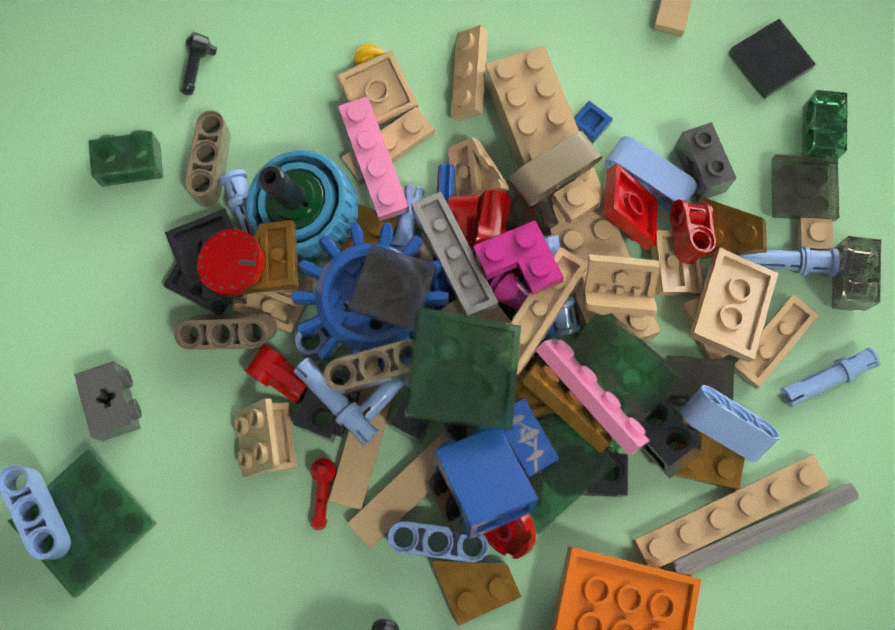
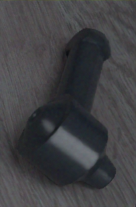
M194 31L185 42L186 53L189 56L180 87L181 93L187 96L194 93L200 59L207 55L215 56L217 52V47L210 43L209 37Z

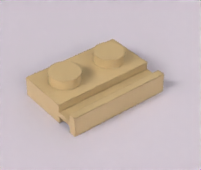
M657 230V245L651 247L652 260H658L660 265L656 285L657 295L686 296L687 294H694V296L702 294L704 283L700 259L693 264L682 263L677 259L673 250V232L671 230Z

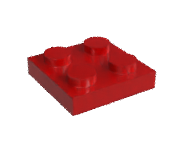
M614 164L607 169L604 215L611 223H615L632 241H636L645 250L657 245L658 199L620 165Z

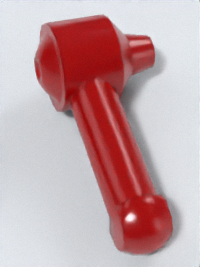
M319 458L314 461L310 469L311 476L316 481L313 517L310 519L311 526L315 530H323L327 525L326 513L329 483L335 479L337 474V467L334 462L326 458Z

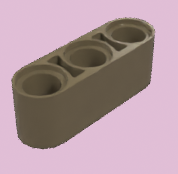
M213 110L202 113L196 121L185 180L188 192L195 202L203 207L212 206L220 199L222 185L219 182V177L225 174L231 133L222 115ZM220 127L217 132L208 133L211 128ZM214 155L212 161L203 163L207 156ZM210 184L206 191L197 192L200 186Z
M579 131L520 167L512 174L509 181L528 206H533L590 170L602 159V156L584 132Z
M266 313L199 314L177 324L174 329V338L180 347L188 350L253 349L271 340L277 332V325L273 317ZM253 323L259 325L262 329V337L257 336L253 332ZM222 324L230 330V338L223 334ZM191 325L198 330V338L192 334Z
M411 339L402 340L331 361L325 368L324 380L337 393L346 394L420 372L425 364V352L422 345L417 341ZM407 349L415 350L420 356L418 362L413 366L403 365L399 360L403 351ZM372 359H381L385 362L384 371L377 376L369 375L366 372L367 363ZM339 368H346L351 372L350 380L344 385L333 383V373Z

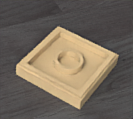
M392 50L336 75L348 103L368 96L378 126L419 106Z

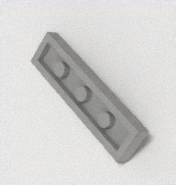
M442 192L411 203V209L437 261H440L442 271L466 319H472L497 308L498 301Z

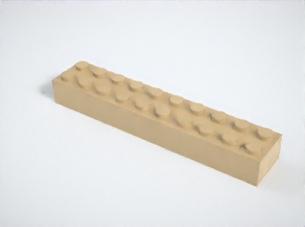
M545 45L486 63L485 84L518 169L579 132ZM594 167L579 177L595 196L599 204L597 208L572 224L568 222L552 200L554 193L533 205L544 236L558 234L560 247L588 262L589 254L630 258L618 226L615 223H611L604 215L605 194ZM582 279L572 293L576 301L573 305L577 323L581 324L582 329L580 331L592 361L652 341L660 333L655 317L634 318L627 314L618 313L600 315L586 310Z

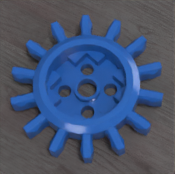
M358 222L351 223L350 236L353 241L352 247L341 252L335 242L324 235L320 238L323 250L332 258L325 268H320L314 263L304 260L299 264L301 271L306 276L317 279L318 283L316 291L292 292L291 300L294 304L301 306L316 305L318 315L304 320L297 328L302 336L311 335L321 328H326L330 337L320 346L317 353L318 357L324 362L333 356L340 345L351 349L350 355L402 340H409V337L416 328H420L429 335L439 336L442 331V326L435 320L423 316L425 305L441 306L448 304L447 292L424 291L423 281L437 276L442 271V265L438 260L429 262L425 266L416 269L410 260L420 251L422 239L417 235L408 241L401 252L391 248L390 243L393 239L392 223L385 222L383 224L378 244H364V234ZM369 274L373 277V281L370 284H363L361 282L362 276ZM376 292L380 295L381 302L376 308L368 309L362 305V298L366 293ZM391 292H399L401 298L396 302L390 301L388 297ZM348 301L355 304V308L351 312L343 310V305ZM374 319L383 321L380 329L375 330L371 328L370 324ZM405 350L408 357L416 362L419 360L420 356L415 350ZM378 359V367L382 372L385 369V362Z

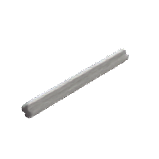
M852 483L843 484L671 562L674 573L686 576L852 503L858 500L859 494Z

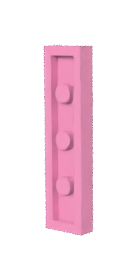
M368 96L338 106L379 222L409 212L408 203Z
M558 339L547 340L535 350L629 456L649 442L644 435L645 430L641 424L635 419L627 417L620 409L621 404L612 393L605 392L599 386L594 372L584 365L581 366L573 357L574 351L566 342Z

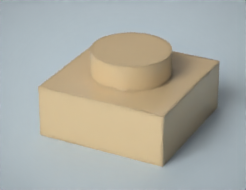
M580 177L555 192L552 196V200L570 224L597 208L599 204Z
M800 218L796 222L797 251L802 247H810L811 250L828 251L830 248H833L832 219Z

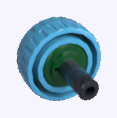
M310 150L290 151L271 159L254 177L246 199L247 219L254 233H256L259 224L294 221L296 224L297 262L302 260L312 262L328 257L329 255L324 252L320 238L324 235L332 239L337 248L340 249L350 237V224L358 219L359 202L357 192L350 179L327 156Z

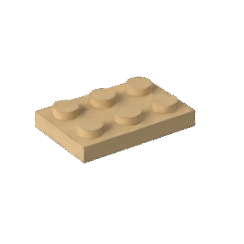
M719 248L716 250L688 337L748 363L754 360L778 273L725 249Z

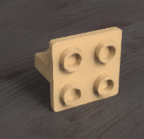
M589 254L587 270L582 278L586 310L600 315L618 313L627 314L634 318L655 317L657 307L654 295L660 270L659 261Z
M262 399L236 412L234 431L239 441L238 465L242 469L244 478L261 473L297 469L289 402L272 403L271 399Z

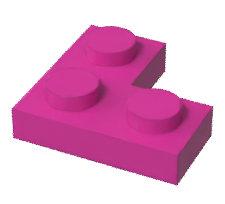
M536 221L473 246L474 253L487 280L519 267L532 295L563 283L564 277Z

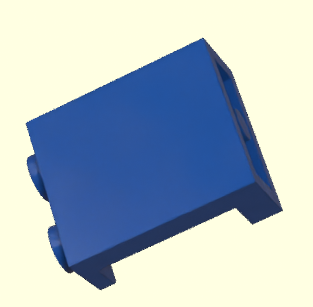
M499 425L491 429L485 427L477 429L468 438L457 442L456 440H449L435 450L433 466L436 471L441 470L464 517L462 527L468 540L533 513L538 497Z

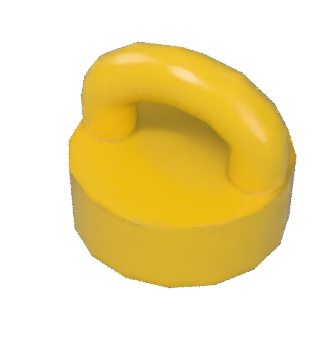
M374 44L360 46L354 54L355 67L383 54L382 49Z

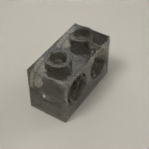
M847 236L834 247L839 251L840 264L837 275L832 277V309L865 312L880 303L881 239Z

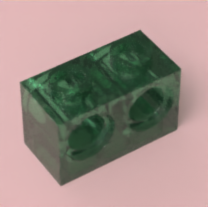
M815 90L804 104L802 163L833 166L847 151L848 93Z
M136 130L128 135H103L99 139L88 140L91 176L101 187L164 178L161 145L152 131ZM147 150L143 157L137 158L140 152ZM116 155L111 162L105 163L110 156Z

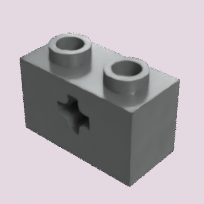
M707 123L682 132L674 148L685 173L691 176L698 185L694 192L697 202L699 198H710L727 192L737 178L713 123Z
M112 361L74 374L91 438L103 442L141 428L138 419L142 418V412L138 401L132 399L130 387H133V380L127 368ZM111 395H115L116 398L111 400Z

